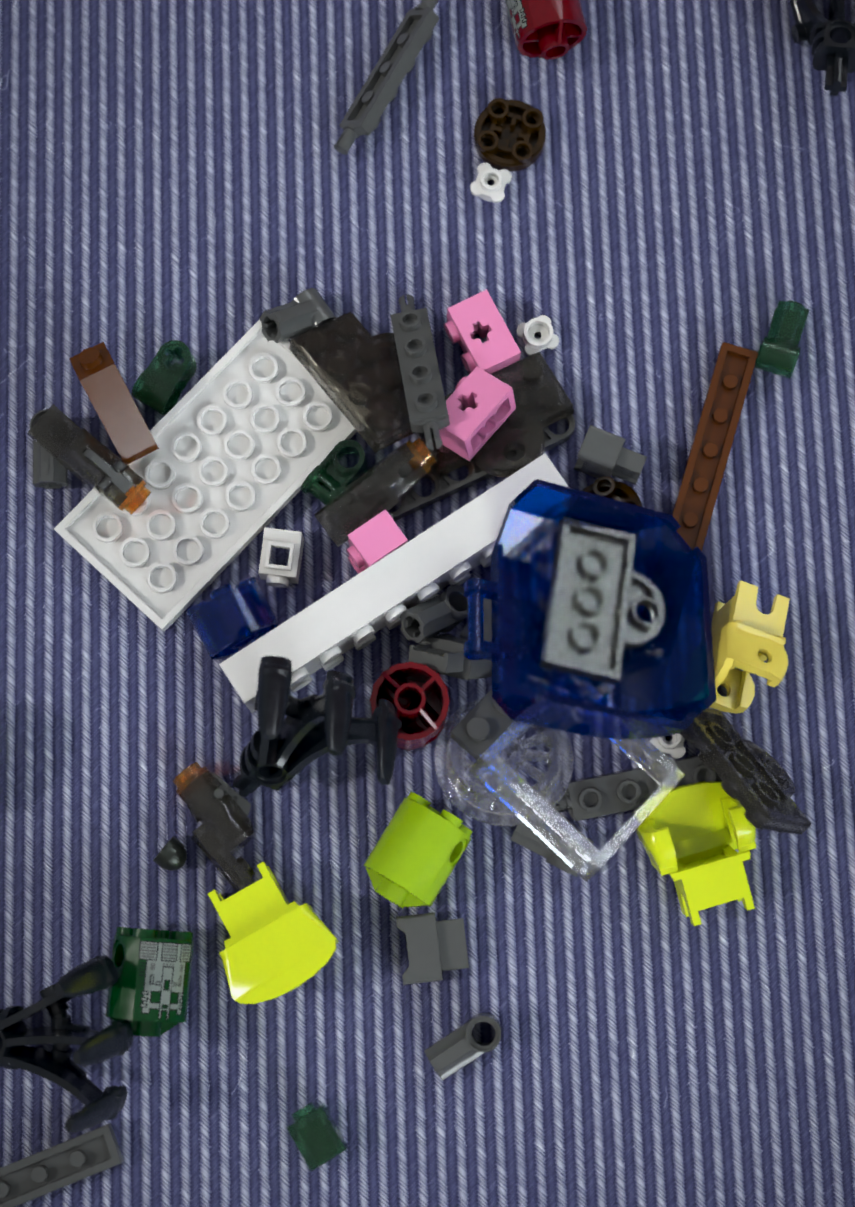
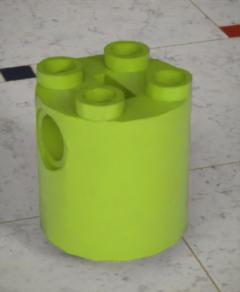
M412 791L407 798H404L364 863L375 892L400 908L431 907L471 841L470 836L473 833L472 830L462 824L463 821L444 809L440 813L430 806L431 803Z

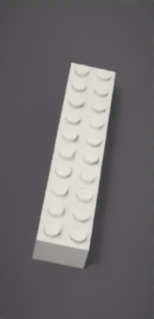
M544 453L219 664L251 713L255 712L258 671L261 658L264 656H279L291 660L292 679L290 688L293 692L302 689L312 681L310 675L322 667L325 671L334 668L344 660L342 654L355 647L357 650H361L376 639L374 633L385 626L391 630L400 625V616L404 611L438 596L437 592L448 585L463 584L471 577L469 571L480 564L484 568L492 565L503 556L500 551L512 543L515 548L521 546L534 536L532 530L543 523L546 527H549L559 521L565 515L563 510L568 506L567 503L571 489L546 453Z

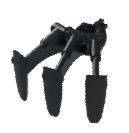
M790 0L796 25H793L791 28L793 41L795 43L808 41L810 47H812L813 67L816 70L825 71V90H830V95L837 96L839 91L846 92L847 74L855 72V23L852 24L845 20V0H830L828 19L819 12L812 0Z
M279 656L262 657L258 671V689L256 691L254 711H258L259 729L252 735L251 740L242 750L240 756L241 773L233 781V786L239 788V795L246 797L249 793H253L260 785L278 791L283 785L291 781L306 765L328 752L334 756L342 755L346 746L360 743L376 745L377 779L382 785H389L394 771L398 730L402 725L396 706L386 699H379V707L374 710L372 718L352 717L353 700L356 695L354 680L349 675L334 670L327 671L326 680L322 686L323 694L319 696L313 694L302 699L289 696L292 679L291 660Z
M106 955L96 956L61 976L57 983L39 992L42 1000L25 1009L21 1006H9L6 1009H0V1067L3 1066L6 1069L13 1070L20 1068L37 1074L61 1086L80 1100L84 1107L73 1113L65 1124L66 1130L71 1133L93 1127L105 1120L117 1118L118 1112L123 1109L127 1098V1088L125 1085L106 1087L103 1092L86 1077V1072L79 1066L85 1067L104 1062L115 1056L124 1055V1052L128 1051L133 1044V1029L130 1021L126 1019L113 1021L112 1025L97 1031L91 1030L86 1025L72 1023L71 1015L67 1014L66 1011L69 1009L67 1004L69 1000L105 990L117 983V969L111 958ZM45 1009L48 1010L51 1017V1026L27 1029L24 1020ZM53 1044V1048L49 1052L43 1048L25 1045ZM72 1044H73V1045H81V1046L73 1053V1060H71L70 1057H71V1054H72V1048L69 1047V1046L72 1045Z

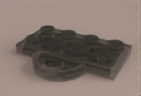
M349 312L290 339L289 350L375 453L416 433L412 432L394 333H382L371 336L352 312Z
M540 351L491 374L513 388L516 409L470 461L444 445L436 449L434 438H432L434 450L428 449L424 433L415 432L440 477L473 461L481 470L490 475L509 477L543 454L545 447L543 428L574 414V408ZM452 393L445 396V401L449 398V396ZM518 449L525 453L517 461H510L505 458L506 454L511 450Z
M565 516L559 521L540 667L615 685L621 678L624 649H633L646 644L661 630L665 619L663 597L650 579L633 571L637 535ZM637 605H642L649 609L652 615L651 622H644L637 616Z
M680 701L673 707L669 713L678 723L676 726L678 732L697 747L700 751L698 756L702 763L719 775L723 781L721 786L724 791L741 803L746 810L744 812L746 819L755 828L802 835L812 823L790 798L795 793L794 783L783 767L771 755L753 742L743 739L721 711Z

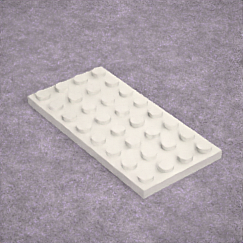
M260 319L150 430L159 449L127 464L121 473L133 484L131 489L126 494H123L121 491L118 493L109 486L104 492L96 485L54 528L67 543L163 632L177 620L264 527L275 518L370 419V413L291 342L288 340L279 343L268 341L261 332L262 324Z

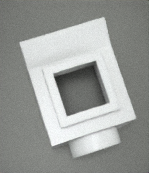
M264 527L258 574L261 579L266 580L267 585L287 588L289 583L298 584L304 547L302 532ZM272 547L290 549L287 566L270 564Z

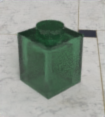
M310 1102L291 1114L294 1122L288 1125L287 1130L311 1171L347 1149L348 1144L324 1103L315 1108L313 1103Z

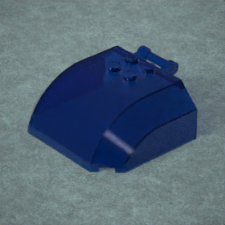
M539 479L534 480L509 503L491 554V581L472 578L464 582V596L468 598V641L464 642V657L469 660L487 659L492 661V698L512 721L597 738H656L681 733L693 723V720L702 711L709 708L716 701L707 557L698 546L693 550L676 531L681 526L672 515ZM484 598L491 600L492 642L484 640Z

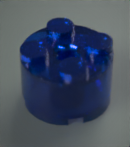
M255 577L240 582L235 586V589L232 588L231 584H225L209 594L212 599L208 603L206 601L201 602L186 612L212 660H219L239 652V647L249 642L253 643L279 624Z

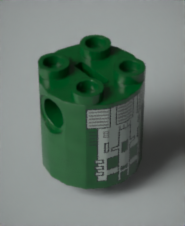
M117 927L113 940L112 961L118 972V981L108 989L106 1017H109L112 1021L129 1020L132 1025L133 1035L145 1037H161L162 1034L180 1022H186L194 945L193 933Z

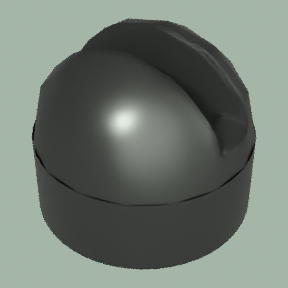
M173 836L153 861L165 870H178L185 864L187 859L185 846Z

